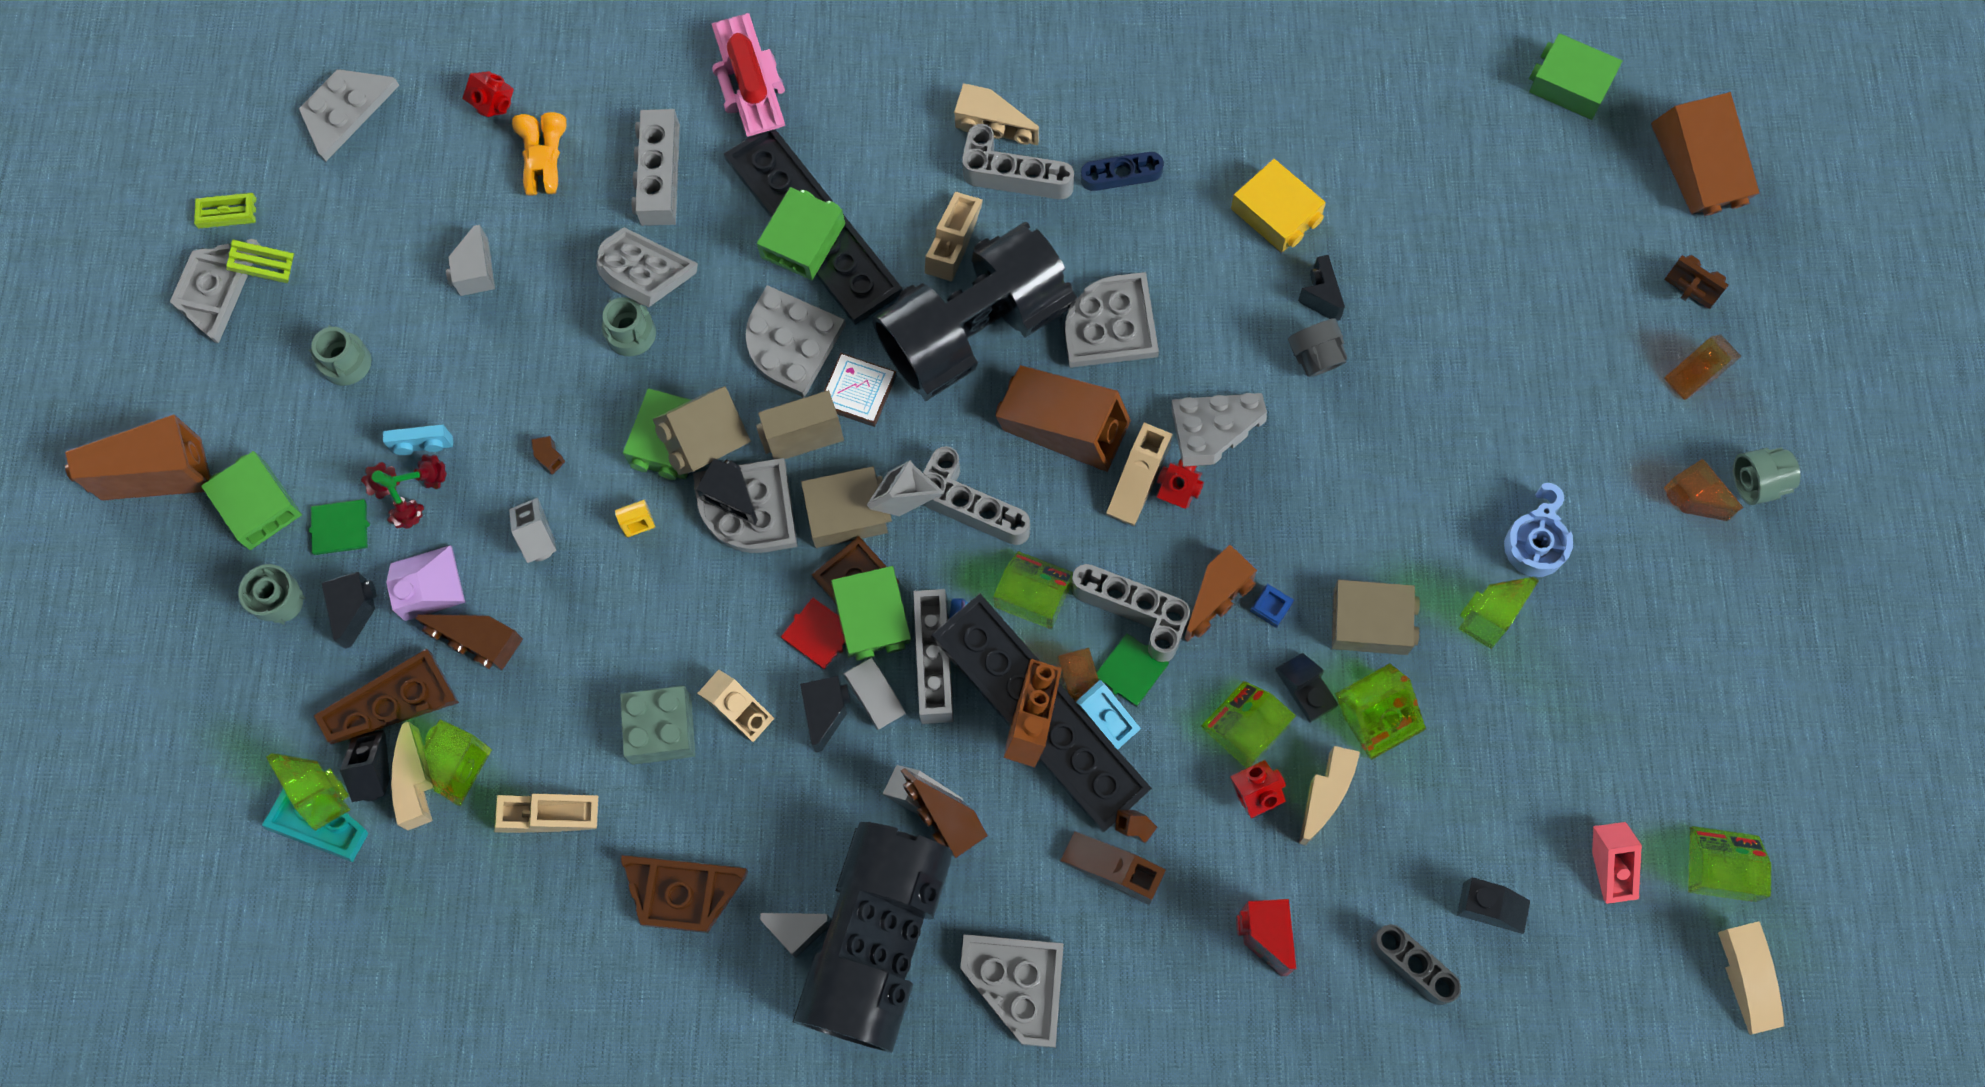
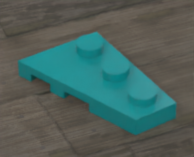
M295 771L291 774L262 824L268 831L350 862L354 861L369 834L363 826L328 798L317 786L313 785L308 779L300 778Z

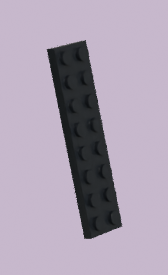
M776 129L753 135L724 153L725 160L771 218L790 187L799 191L806 190L813 194L815 198L824 202H833ZM844 216L845 225L816 276L854 325H856L897 298L903 289Z
M979 593L931 635V638L1011 728L1030 660L1039 661V659ZM1059 683L1046 746L1039 761L1103 833L1116 822L1118 810H1129L1152 788Z

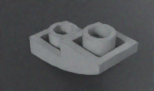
M872 658L843 673L876 729L879 730L906 714Z

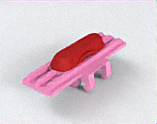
M746 13L711 23L723 61L715 63L712 70L714 75L718 77L725 99V111L727 113H740L747 137L785 126L774 91L775 88L779 94H782L785 88L781 78L778 76L774 55L770 49L761 51L750 14ZM735 74L739 90H737V94L734 93L729 75Z

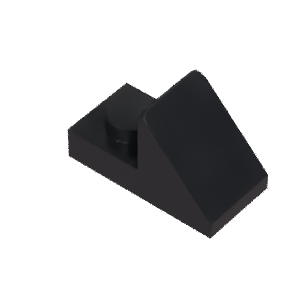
M1329 255L1319 256L1316 258L1314 268L1310 271L1313 286L1302 288L1298 301L1329 319L1335 318L1336 321L1341 320L1345 305Z
M1304 653L1299 654L1275 669L1309 723L1332 711L1339 705L1321 678L1324 670Z

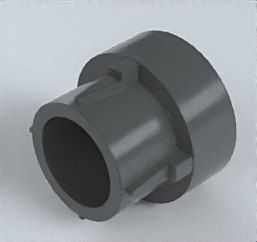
M1335 318L1314 324L1288 338L1293 354L1297 358L1298 363L1302 364L1307 377L1323 374L1347 362L1346 359L1348 358L1343 344H1345L1343 335Z

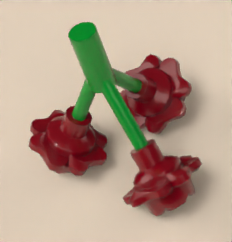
M423 454L422 460L418 461V468L414 472L396 476L393 466L386 468L383 462L365 469L367 475L361 478V482L366 486L367 495L375 494L377 499H383L386 495L393 497L395 508L389 511L390 516L387 521L390 524H394L397 529L401 527L409 529L413 525L418 524L423 516L424 506L418 504L414 499L406 502L403 497L399 496L395 486H398L401 481L416 479L424 481L425 488L440 489L447 473L445 471V464L438 460L437 455L429 456L428 454Z

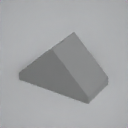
M760 913V920L795 958L821 935L831 923V918L828 914Z

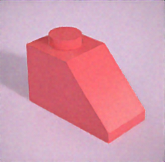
M1626 822L1593 826L1592 855L1603 900L1606 904L1639 899L1642 844Z

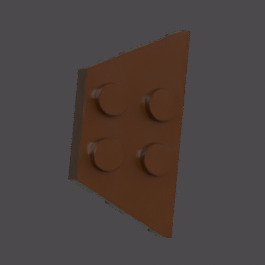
M621 855V863L626 871L629 881L628 886L636 904L640 925L646 927L708 933L748 874L746 868Z

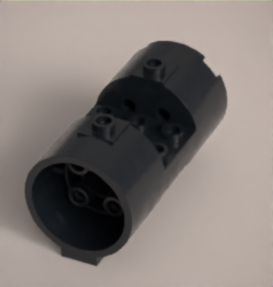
M1023 222L1001 237L997 236L992 240L985 238L976 244L971 259L977 276L972 282L973 287L965 292L962 289L955 291L946 299L947 303L928 285L924 283L917 287L911 285L899 294L898 302L872 317L875 332L888 357L908 385L920 394L925 402L976 370L978 361L973 355L968 338L1002 317L1012 328L1020 331L1024 338L1074 307L1077 296L1072 290L1071 283L1064 282L1062 271L1065 270L1062 261L1049 241L1038 229L1033 232L1029 230L1028 222Z
M872 822L859 823L858 828H855L835 891L840 893L823 948L821 953H816L813 957L792 1021L793 1023L849 1042L893 1053L913 987L912 982L905 980L907 972L911 966V959L921 933L923 920L934 919L951 864L952 850L921 835L916 837L898 831V828Z

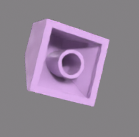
M451 545L390 563L386 583L392 610L404 621L414 619L418 614L427 615L465 603Z

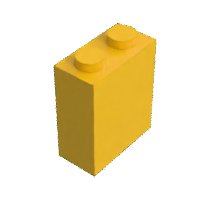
M1273 159L1234 194L1231 210L1282 253L1289 246L1295 247L1302 240L1305 231L1309 228L1315 229L1324 218L1323 210L1326 202L1276 159Z

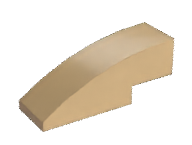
M959 192L954 193L936 228V237L926 255L925 274L949 281L953 280L970 241L983 199Z
M405 722L401 726L395 746L391 779L392 800L397 825L406 830H411L433 821L424 791L436 787L432 782L434 778L430 774L432 772L429 770L431 768L428 759L426 760L427 755L419 729L410 722Z
M1334 746L1329 753L1325 776L1315 774L1312 778L1299 844L1306 845L1337 810L1354 776L1360 754L1359 751Z
M531 794V796L497 795L494 832L527 833L597 829L598 796Z
M1760 921L1718 932L1730 965L1725 967L1749 1035L1783 1027L1784 1017L1778 981Z

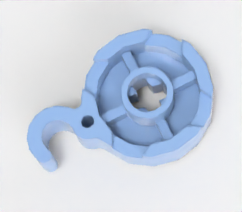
M1552 483L1542 484L1535 494L1537 498L1547 499L1550 504L1543 503L1537 510L1531 511L1529 514L1517 519L1508 530L1504 540L1505 554L1509 563L1519 572L1531 577H1544L1555 573L1566 562L1573 549V535L1571 532H1568L1566 526L1561 522V518L1556 515V512L1564 502V494L1557 485ZM1535 539L1540 540V545H1543L1544 547H1536L1533 541Z

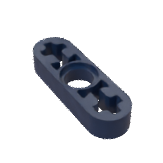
M1144 152L1090 161L1081 169V184L1087 190L1099 191L1153 182L1162 176L1164 161L1156 152ZM1151 163L1155 170H1149L1146 164ZM1135 165H1138L1137 170H1139V173L1135 174ZM1119 166H1125L1130 170V173L1127 176L1120 177L1115 174L1114 170ZM1106 169H1109V178H1107V173H1105ZM1095 172L1098 179L1093 180L1090 173Z

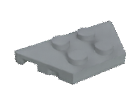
M337 69L299 108L316 149L324 161H327L399 86L395 78Z
M247 240V243L261 246L257 240ZM230 244L220 245L214 249L205 248L192 251L170 300V303L215 343L220 342L248 276L247 274L226 270L231 249ZM237 250V252L256 256V254H251ZM235 259L234 262L247 266L253 265V263Z

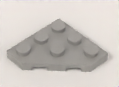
M1262 393L1172 399V414L1183 467L1215 464L1222 458V453L1226 449L1236 447L1247 438L1248 431L1254 426L1260 427L1264 424L1267 418V410Z
M963 935L961 971L1021 1045L1056 1048L1064 943Z

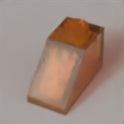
M1721 334L1712 336L1664 379L1684 400H1687L1719 377L1742 356Z
M1701 459L1673 477L1663 488L1667 492L1670 502L1687 514L1729 521L1744 508L1704 459Z
M1085 648L1058 656V667L1062 668L1060 676L1064 689L1076 702L1099 681L1090 649Z

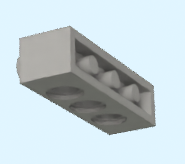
M675 109L640 110V122L635 123V132L637 139H639V146L634 147L635 163L638 164L637 172H633V186L637 190L636 197H632V212L638 216L641 226L676 225L680 124Z
M945 589L914 591L919 715L921 723L954 722L950 658L931 638V635L948 621Z

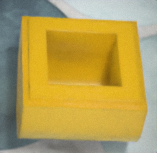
M645 499L615 510L618 523L626 538L655 527Z

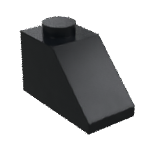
M714 458L696 488L700 499L756 525L758 518L740 466L729 460L722 462Z
M359 572L322 583L333 639L345 649L353 645L375 610L373 598L377 596L375 586L371 580H367Z
M838 676L800 684L811 744L815 752H820L824 749L847 715L845 704L851 703L847 684L841 685Z
M384 730L351 738L340 772L352 802L362 800L373 801L385 795L390 775Z
M1472 877L1463 883L1457 916L1523 934L1525 932L1530 900L1505 886Z

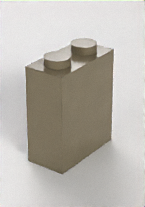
M726 386L711 390L653 419L656 426V434L664 443L669 453V462L677 470L678 475L693 472L711 463L714 458L719 459L751 442Z
M829 390L758 412L761 423L757 424L756 428L765 453H772L774 459H788L844 441L838 415Z
M874 466L801 481L812 539L816 548L853 541L858 536L863 539L888 533L886 523L892 522L891 515L870 510L867 506V503L883 480L882 476L876 477Z
M1338 580L1333 589L1331 649L1408 655L1419 642V627L1414 626V615L1419 613L1420 598L1415 596V586Z

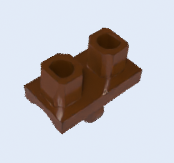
M1682 255L1664 280L1684 292L1680 299L1686 301L1690 296L1708 309H1711L1728 287V284L1725 283L1726 277L1718 271L1711 273L1700 267V260L1693 255L1687 257Z

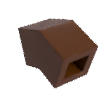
M551 436L532 439L535 459L553 475L565 463L561 454L556 451L555 442Z
M1118 810L1115 830L1126 836H1132L1146 843L1158 828L1146 815L1136 810Z

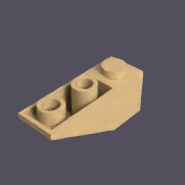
M963 83L954 111L956 128L969 132L970 128L974 125L985 124L992 128L994 138L996 139L1005 138L1015 140L1024 145H1038V125L993 90Z
M1143 423L1106 515L1135 526L1170 449L1172 433Z

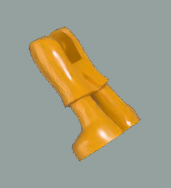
M556 112L544 113L541 116L540 125L534 116L528 114L514 116L512 119L513 130L524 142V151H522L524 157L523 186L526 195H537L539 175H543L546 193L556 194L558 187L557 160L560 154L558 145L560 137L567 127L566 117ZM541 128L544 136V145H539Z

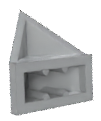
M909 460L886 474L867 503V506L870 510L901 516L945 492Z

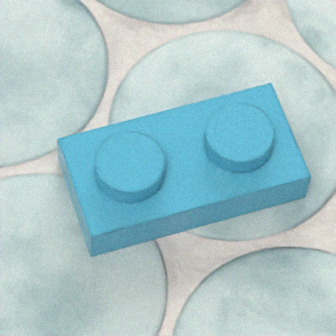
M443 424L383 431V443L393 454L410 455L413 451L439 452L443 448L453 447V436Z
M1100 680L1076 701L1117 749L1123 746L1141 729L1108 687Z

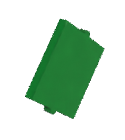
M365 499L311 506L312 527L309 528V532L312 534L313 555L368 548L367 527L370 526V523L367 521V504Z
M1126 633L1094 677L1112 689L1114 695L1119 694L1137 707L1169 665V662L1154 660L1149 654L1148 645L1145 646Z

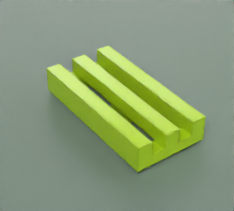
M253 193L195 198L194 224L200 229L256 223V217L253 215V213H256V207L254 206L256 197ZM246 204V206L229 207V205ZM217 207V209L202 210V208Z
M232 240L226 270L288 283L294 253ZM237 250H238V251H242V252L251 253V254L260 255V256H265V257H269V258H274V259H278V260H282V261H286V263H285V262L276 261V260L267 259V258H262V257H258V256H253V255H249V254L240 253V252H237ZM237 259L256 265L282 269L284 274L234 262Z

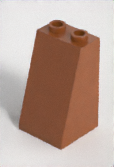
M1731 92L1676 105L1651 122L1653 131L1691 215L1703 212L1704 216L1721 212V207L1731 205V209L1743 207L1750 204V198L1760 193Z
M1021 365L1016 374L1011 377L1008 391L1003 401L999 402L995 416L1005 432L1108 472L1131 422L1117 390Z
M174 414L65 452L68 462L65 465V471L69 479L77 482L86 492L92 493L100 500L205 492L201 485L211 478L201 437Z

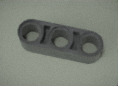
M1389 924L1373 934L1371 947L1374 953L1434 1005H1444L1458 998L1461 993V984L1456 975L1402 928ZM1384 933L1390 934L1395 938V950H1388L1382 945L1381 937ZM1410 956L1417 957L1422 962L1423 970L1421 974L1410 970L1408 966ZM1437 979L1443 980L1448 984L1449 994L1447 997H1442L1436 992L1435 983Z

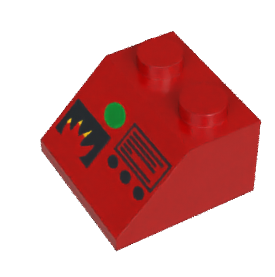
M1289 899L1248 901L1240 911V915L1236 916L1238 936H1243L1244 945L1280 976H1288L1297 969Z

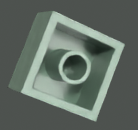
M685 686L620 694L624 757L632 765L696 757L691 694Z

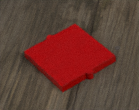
M814 597L800 614L794 615L795 620L781 636V639L822 669L828 666L838 652H843L845 644L839 616Z

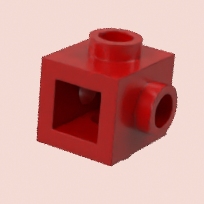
M490 71L470 73L462 99L476 108L479 114L492 117L493 115L506 114L511 105L514 88L505 83L501 76Z
M1182 459L1179 460V463L1171 462L1169 467L1163 466L1157 481L1158 484H1161L1157 498L1184 509L1188 508L1192 498L1198 499L1204 485V481L1200 480L1202 473L1196 471L1197 466L1183 467ZM1178 477H1181L1185 482L1183 488L1177 484Z
M1266 760L1230 776L1237 798L1251 819L1286 802L1282 788L1286 787V783L1278 769L1272 770Z

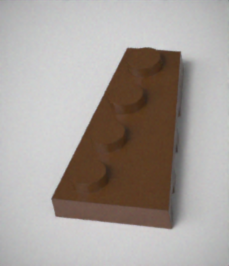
M425 649L313 716L327 742L335 744L457 704L459 701L431 651Z

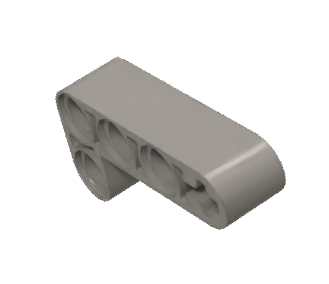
M977 124L970 128L963 153V176L969 185L1053 199H1065L1072 194L1074 189V170L1068 163L994 151V132L991 127L985 124ZM983 141V142H986V143H984V144H978L977 142ZM973 166H979L980 168H978V169H973V168H971V167H973ZM1002 170L1009 171L1008 173H1000ZM1029 175H1036L1037 177H1035V178H1030V177H1027V176H1029Z
M948 446L935 450L923 473L945 493L923 504L924 506L1013 545H1020L1028 540L1030 536V518L1025 511L957 482L960 474V462L956 450ZM943 461H951L953 463L952 467L946 469L939 467V464ZM960 498L968 501L963 507L953 505V502ZM988 510L996 513L992 519H984L980 516L984 511ZM1021 524V527H1017L1016 530L1011 529V527Z
M1084 564L1075 569L1071 586L1075 598L1153 628L1148 644L1150 656L1159 662L1170 661L1174 657L1190 614L1189 606L1185 601L1093 565ZM1085 580L1091 581L1087 584V586L1082 585L1085 582ZM1100 584L1102 585L1101 593L1097 592V590H1099ZM1118 590L1123 596L1116 599L1110 597L1107 592ZM1147 601L1152 605V608L1143 610L1138 607L1137 603ZM1176 612L1182 619L1180 621H1172L1166 614ZM1161 639L1166 640L1170 643L1171 647L1161 649L1155 642Z

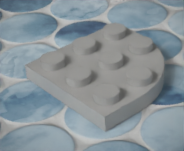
M624 227L601 243L596 266L600 276L612 291L621 293L635 300L638 304L650 307L695 275L698 263Z
M1146 272L1103 278L1084 289V292L1077 298L1074 307L1069 309L1066 317L1065 341L1069 368L1158 357L1159 350Z
M767 285L749 316L746 327V344L755 367L767 380L805 398L846 326V322L843 318Z
M784 458L738 465L745 478L758 518L756 525L702 501L696 488L706 471L693 473L700 515L709 531L723 544L749 553H763L798 547Z

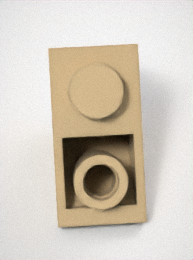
M718 670L698 692L717 713L752 742L775 719L734 678L721 670Z

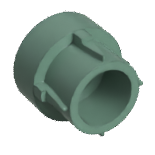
M627 297L609 300L603 311L602 332L610 348L619 355L629 357L637 356L647 351L656 337V327L647 308Z
M328 325V328L319 331L312 341L311 349H309L318 370L328 381L336 385L347 386L360 381L371 367L372 358L369 349L358 336L346 332L339 327Z
M1766 447L1741 453L1736 456L1733 463V476L1736 487L1742 499L1749 505L1780 499L1781 495L1793 493L1794 489L1800 484L1801 475L1795 456L1789 450H1783V447L1772 450Z
M273 564L260 565L250 570L242 579L238 591L240 603L245 610L258 619L273 621L283 625L286 621L298 615L303 605V599H306L296 579L280 566Z

